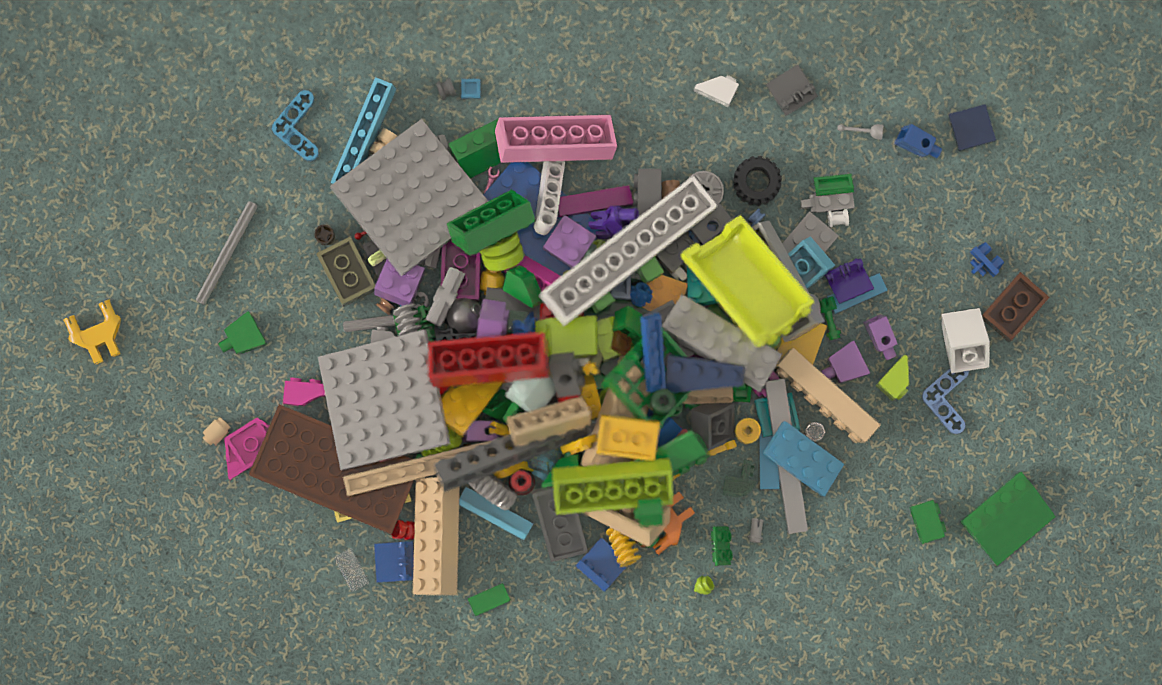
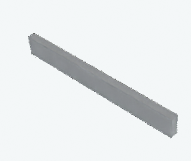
M784 378L766 381L765 383L773 436L783 421L792 426ZM777 464L788 534L808 531L801 482Z

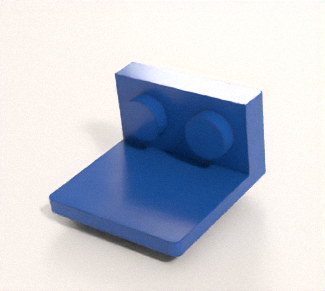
M600 538L576 564V567L605 592L626 567H619L620 564L617 563L618 557L614 555L615 550L603 538Z

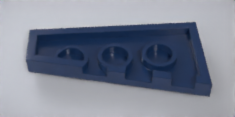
M670 354L667 362L665 389L676 393L742 386L744 384L745 365Z

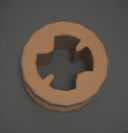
M381 298V302L376 304L388 315L391 314V310L395 309L384 298Z

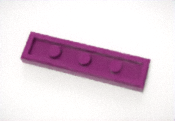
M630 186L560 197L558 216L560 218L564 215L572 216L607 210L610 206L633 205Z

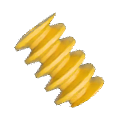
M609 528L606 531V534L610 536L609 542L612 543L611 547L615 550L614 555L618 557L617 563L620 564L619 567L632 565L641 558V555H635L639 549H632L636 542L629 541L630 537L613 528Z

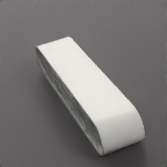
M544 161L535 213L536 221L534 222V229L540 235L548 234L556 223L565 161Z

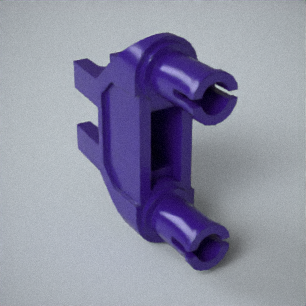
M610 206L606 211L591 212L590 216L593 220H600L595 222L589 221L588 226L591 229L604 230L596 231L595 235L598 239H612L631 224L629 220L639 218V210L637 208L623 209L620 206Z

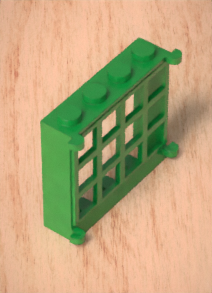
M662 328L663 345L666 347V350L663 352L664 358L669 352L672 355L687 357ZM642 337L603 380L601 387L603 389L609 387L636 419L660 422V429L664 424L663 422L675 413L677 406L687 400L688 394L691 391L673 393L676 404L671 412L665 415L654 413L649 419L641 409L645 404L650 408L649 399L654 392L649 393L645 397L638 389V386L645 380V369L638 362L644 355ZM634 365L643 374L635 384L626 375ZM664 365L665 374L667 375V368ZM622 378L631 387L627 393L618 384ZM634 391L643 400L638 406L629 397Z

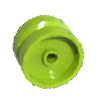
M517 231L513 235L497 241L496 244L487 246L480 251L485 268L491 271L512 268L519 264L525 255Z

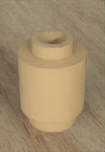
M219 417L202 432L205 435L203 439L209 445L213 443L217 445L229 433L228 430L231 427Z

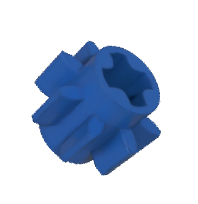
M637 283L636 287L631 286L630 300H632L635 306H645L646 302L651 303L653 290H650V287L645 283Z

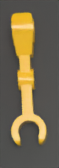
M735 440L726 442L710 450L709 453L711 456H714L725 450L728 451L736 448Z

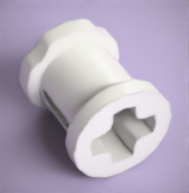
M848 210L828 211L829 227L841 224L849 226Z

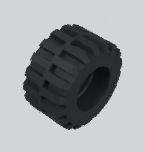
M752 156L750 159H745L739 164L734 174L733 188L736 191V195L742 199L741 201L747 202L751 206H761V204H768L776 197L781 188L782 176L775 162L772 163L767 157L765 159L762 156ZM752 171L765 173L769 180L767 188L763 191L751 190L746 184L747 175Z

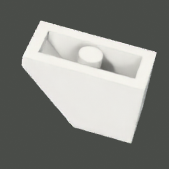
M720 76L696 84L694 91L729 107L739 84L736 83V79L730 76H726V78Z

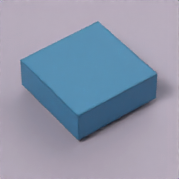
M461 79L462 99L481 98L480 79Z

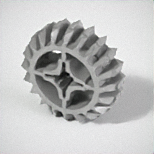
M492 474L469 482V485L476 492L501 509L508 510L513 506L517 498L516 493Z

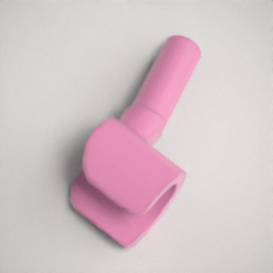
M492 167L489 168V179L484 193L493 184L494 180L499 177V169L496 175H491Z

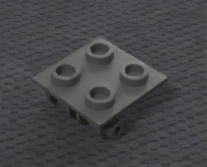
M798 64L766 84L785 116L818 97L814 85L810 84Z

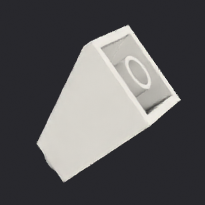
M980 308L942 314V330L951 373L988 368L989 338Z

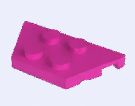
M255 418L224 438L229 480L251 468L270 426L259 418Z

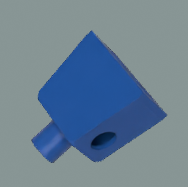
M913 124L902 127L894 143L920 157L931 155L938 158L942 151V148L934 144L936 141L935 137Z

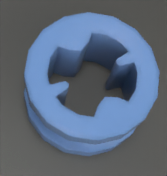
M758 208L747 221L752 222V226H755L764 218L765 214H761Z

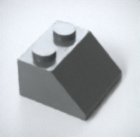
M704 403L691 409V430L702 437L708 451L735 439L734 403Z

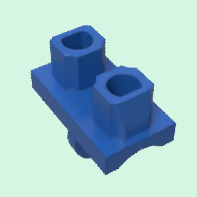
M986 242L978 247H974L970 251L976 258V260L973 259L970 262L974 267L971 273L974 274L978 271L984 276L987 272L982 268L983 266L994 277L1000 272L999 269L1004 264V261L998 255L992 261L986 257L992 250Z

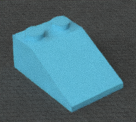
M811 236L802 240L788 253L807 290L835 266Z

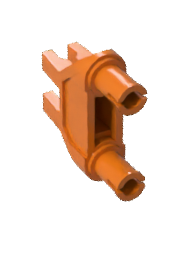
M680 492L673 496V504H668L670 506V522L664 528L665 536L659 539L653 546V549L661 545L656 550L658 555L671 545H678L683 522L695 513L691 507L679 516L673 510L672 506L684 498Z

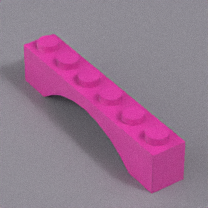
M290 378V381H285L283 404L305 406L311 401L325 396L321 380L309 379V383L302 382L301 378Z

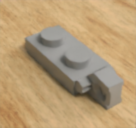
M814 193L809 195L810 199L801 200L800 202L801 209L811 208V212L816 213L854 209L853 193L816 196Z

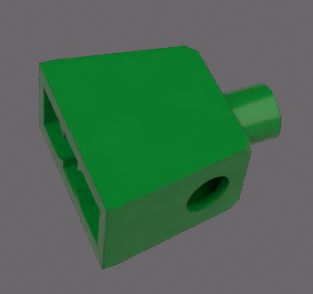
M249 311L224 329L228 338L218 343L223 353L234 348L238 355L268 345Z

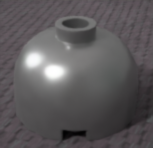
M456 299L446 314L449 326L459 331L457 334L474 333L478 330L481 306L473 299Z

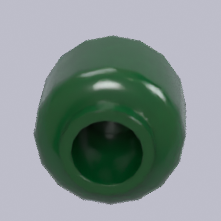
M667 389L655 391L649 399L651 410L658 415H665L671 412L676 404L674 394Z

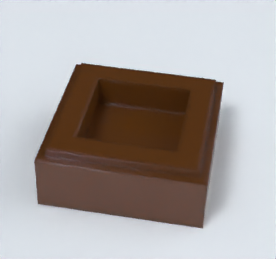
M617 330L613 333L611 349L625 357L631 349L632 338Z

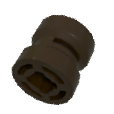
M325 224L316 228L314 234L318 243L324 246L332 244L335 239V233L332 228Z

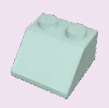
M550 376L549 378L516 380L505 396L529 412L546 407L556 393V389Z

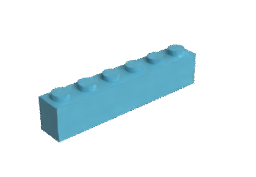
M375 77L331 180L332 184L368 158L369 149L376 139L396 92L393 84Z

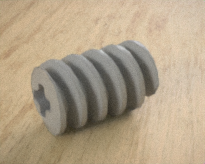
M407 304L394 310V316H398L395 319V322L399 324L397 329L401 331L399 336L416 332L422 328L421 325L415 324L420 320V318L414 317L418 310H412L416 304Z

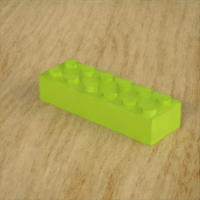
M669 459L552 469L556 514L638 507V500L661 498L662 505L673 504L672 470Z

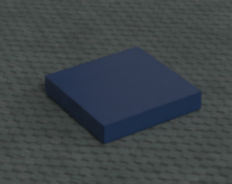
M986 104L948 115L958 151L996 141Z

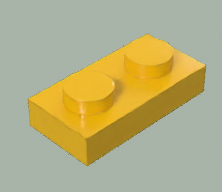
M592 434L563 445L560 449L562 454L570 452L572 455L591 448V443L598 441L596 434Z

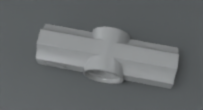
M452 267L449 268L442 285L436 291L433 299L434 302L426 317L427 321L441 327L449 308L451 309L452 303L456 300L457 291L465 273Z

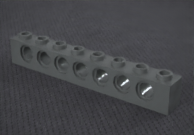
M587 426L580 430H569L562 435L548 436L545 440H534L524 446H515L511 434L502 438H495L487 444L477 445L469 451L459 452L448 459H441L434 464L435 474L443 491L446 492L587 437Z

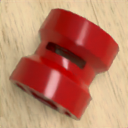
M397 520L391 535L392 538L413 540L415 522Z

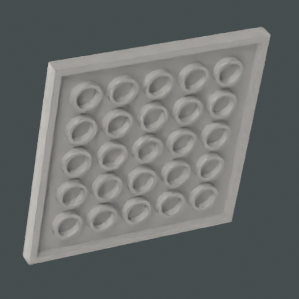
M422 119L330 186L331 190L401 277L451 240L446 223L488 202Z
M420 330L318 357L341 470L450 444L439 387L433 388L428 379L429 340L427 330Z

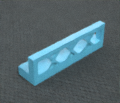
M465 487L459 498L460 506L522 540L526 539L533 526L532 522L510 510L497 507L468 487Z

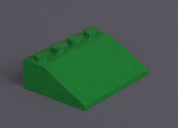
M1018 472L964 517L960 523L998 566L1056 516L1022 472Z

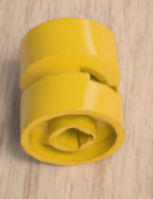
M751 418L741 420L735 427V437L742 444H752L759 438L761 433L760 425Z

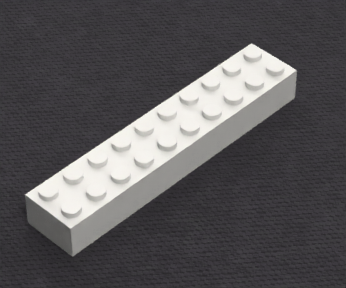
M692 176L545 289L540 295L541 299L563 326L567 325L712 213L717 207L716 203L696 178Z

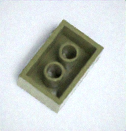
M351 236L316 253L343 307L374 292L376 285Z

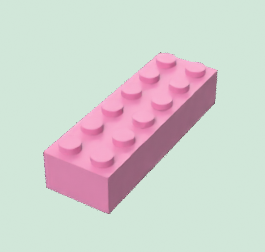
M611 115L501 117L498 119L495 129L501 163L611 160L617 148Z

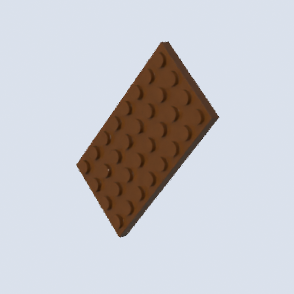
M280 404L249 472V476L391 535L414 483V480L348 496L343 477L413 459L399 456L383 462L378 461L341 470L332 426Z

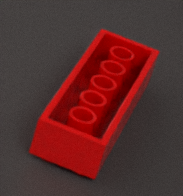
M544 332L428 342V379L433 388L549 378L548 340Z

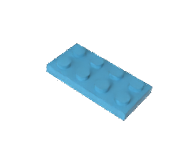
M786 421L781 423L763 452L764 455L821 496L827 494L844 466L841 461Z

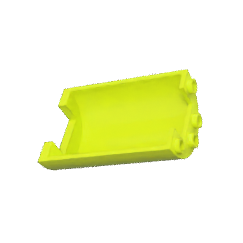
M741 215L727 223L722 234L701 247L696 243L682 252V260L756 347L774 344L780 335L786 336L792 331V326L801 317H806L812 311L811 306L815 301Z

